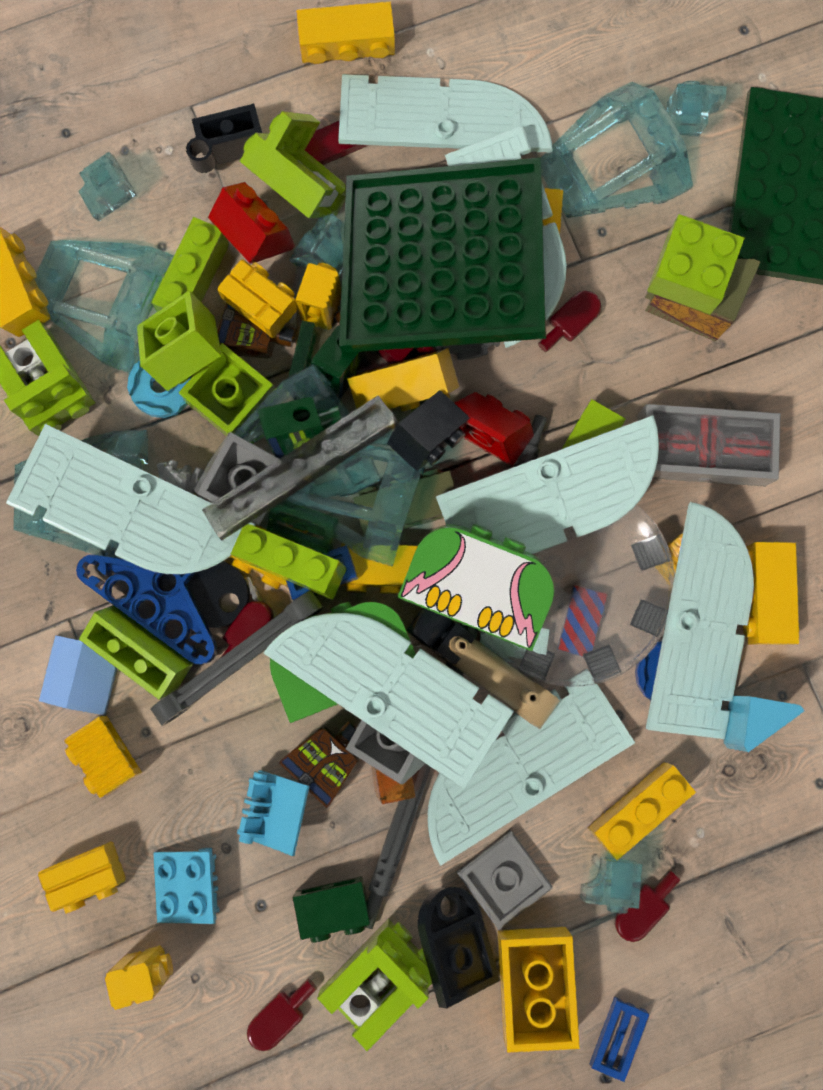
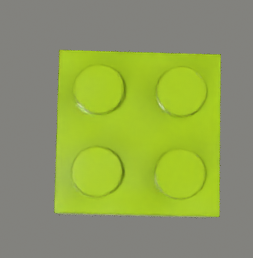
M678 214L666 237L647 292L711 315L723 300L744 237Z
M190 290L137 325L140 366L167 391L178 384L185 383L190 376L204 367L211 366L221 357L215 316Z
M222 343L220 345L221 357L211 366L204 367L196 372L178 393L191 408L225 436L231 432L241 438L259 417L257 410L268 407L276 398L277 392L270 381Z

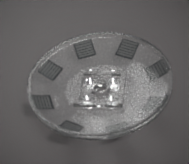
M637 504L631 511L613 524L578 538L573 526L563 529L567 542L533 554L543 563L552 578L554 585L553 601L532 651L482 632L489 645L503 660L519 672L544 683L569 687L587 686L605 682L622 675L643 660L655 647L666 627L675 571L669 547L662 533L648 514ZM567 574H574L580 582L578 590L571 594L564 592L561 588V580Z

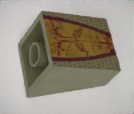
M737 259L723 300L711 315L647 292L645 296L646 299L650 300L645 311L716 342L735 321L760 261L755 259Z

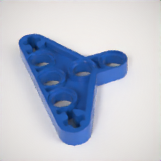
M87 555L78 562L76 573L85 585L194 664H207L215 658L217 644L187 586V583L196 572L173 574L176 578V585L171 591L164 592L159 587V579L164 573L144 569L124 559ZM99 563L98 571L109 578L105 582L95 576L88 578L90 571L87 567L89 564L97 565ZM111 570H112L113 572H115L116 574L113 575V576H110V575H111ZM120 580L125 581L129 586V592L125 598L116 599L112 594V587ZM145 600H151L156 607L154 616L149 619H143L138 612L140 604ZM171 620L180 621L183 627L182 634L176 639H170L165 633L166 624ZM190 629L196 632L195 635L190 637L197 643L207 642L205 647L209 651L207 656L199 655L196 658L194 656L196 649L188 643H185L184 648L180 647V644L188 639Z

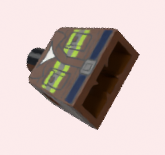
M226 303L217 333L219 344L223 343L238 356L269 359L272 356L275 343L293 347L297 329L284 325L276 337L271 338Z
M347 721L334 735L324 726L285 756L279 764L299 783L310 786L309 792L327 808L359 760L357 756L346 750L357 728Z

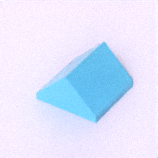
M733 696V701H729L728 705L730 716L723 743L729 749L750 752L803 713L804 709L801 705L751 696Z

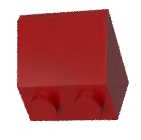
M246 182L222 187L208 218L250 264L293 250L295 244L288 228L278 218L277 214L259 198L252 187L248 186Z
M473 392L455 402L470 417L462 429L466 433L463 438L508 465L513 466L534 436L529 417L518 410L513 412L507 410L497 398L489 394L484 397L477 392Z

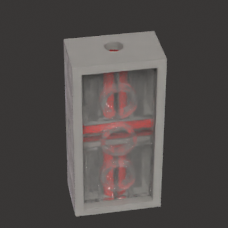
M646 404L638 413V421L654 415L657 425L659 454L652 479L763 487L779 479L781 413Z

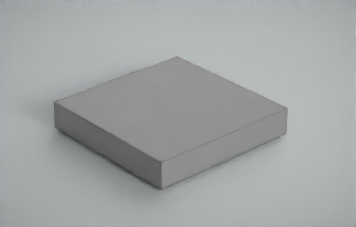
M511 830L457 871V874L498 930L553 889V886Z

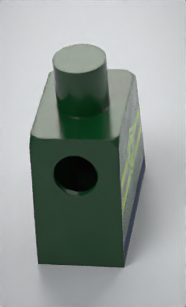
M340 325L334 329L311 360L310 388L336 403H339L349 387L347 378L357 374L366 356V351L342 353L339 347Z
M312 397L297 399L257 410L265 438L274 456L288 464L328 448L329 441L325 431L344 425L338 405L318 412Z

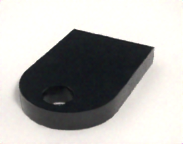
M225 561L196 572L187 583L209 628H223L231 625L243 607L249 603L250 592L244 575ZM163 574L159 579L160 589L164 592L174 589L176 585L175 576L173 574ZM227 594H235L238 597L239 605L233 612H225L221 607L222 598Z
M442 887L432 891L424 899L420 907L417 921L418 933L439 1008H449L499 982L500 977L483 917L475 898L468 891L459 887ZM444 897H447L450 903V910L446 916L441 910V902Z

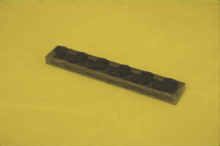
M376 396L208 505L202 511L218 537L224 540L394 429L398 424L396 417L382 399Z

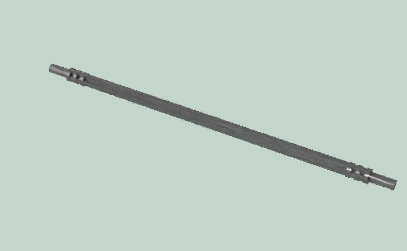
M541 415L534 416L531 425L534 436L515 462L514 467L538 458L540 452L538 445L547 422L546 417ZM462 623L459 624L475 637L477 636V629ZM446 662V666L463 676L464 672L453 664ZM426 763L404 784L368 888L371 891L367 902L371 921L370 925H366L365 928L373 929L384 896L387 897L432 768Z

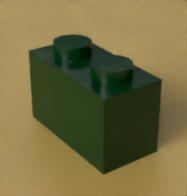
M363 876L297 890L292 897L301 940L310 938L311 943H317L330 939L331 933L344 931L345 935L357 934L364 931L366 925H370L371 920Z

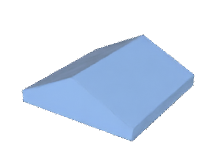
M55 635L39 701L66 709L106 715L117 668L80 640Z

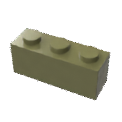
M434 469L423 473L422 479L410 482L409 478H402L391 482V487L378 490V487L375 486L360 490L358 492L359 496L353 497L364 539H372L443 519L444 517L436 496L455 489L450 471L442 473L441 469Z

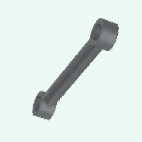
M312 590L301 595L291 602L282 613L180 689L161 699L150 710L161 726L170 723L187 711L193 703L264 652L273 640L285 630L308 617L318 614L324 608Z

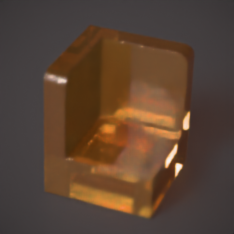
M371 766L376 796L382 805L416 798L412 777L402 785Z

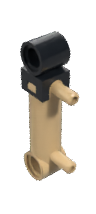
M422 608L406 630L538 729L542 728L560 702L556 696L539 684L531 681L450 618Z

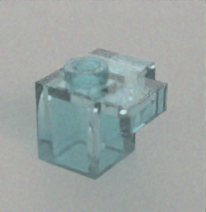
M697 81L678 83L666 107V116L669 117L668 134L700 136L708 125V115L717 112L726 100L727 86L700 85Z
M110 152L104 154L79 173L85 184L78 192L91 215L97 221L102 220L137 196L115 156Z
M333 213L319 218L312 231H308L303 235L289 261L295 266L307 268L308 263L315 265L326 263L333 266L340 277L343 267L344 244L340 234L342 221Z
M600 857L599 872L592 881L581 883L580 898L585 903L607 905V911L615 913H628V908L639 909L642 864L635 860H616L614 858Z

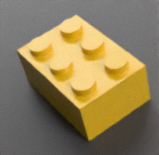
M567 927L497 930L503 1039L507 1053L580 1049L573 937Z

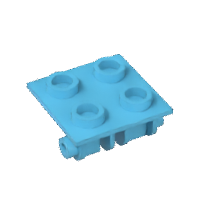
M263 770L255 771L253 778L250 777L248 781L247 796L251 798H245L244 803L251 806L250 808L242 809V813L248 815V817L241 818L240 827L237 830V834L240 835L239 841L246 844H252L254 841L290 856H295L310 786Z
M212 848L198 849V851L153 852L157 923L215 924L217 919L216 913L220 911V908L217 907V893H214L218 891V886L213 885V881L218 880V876L213 875V872H215L216 854H213Z

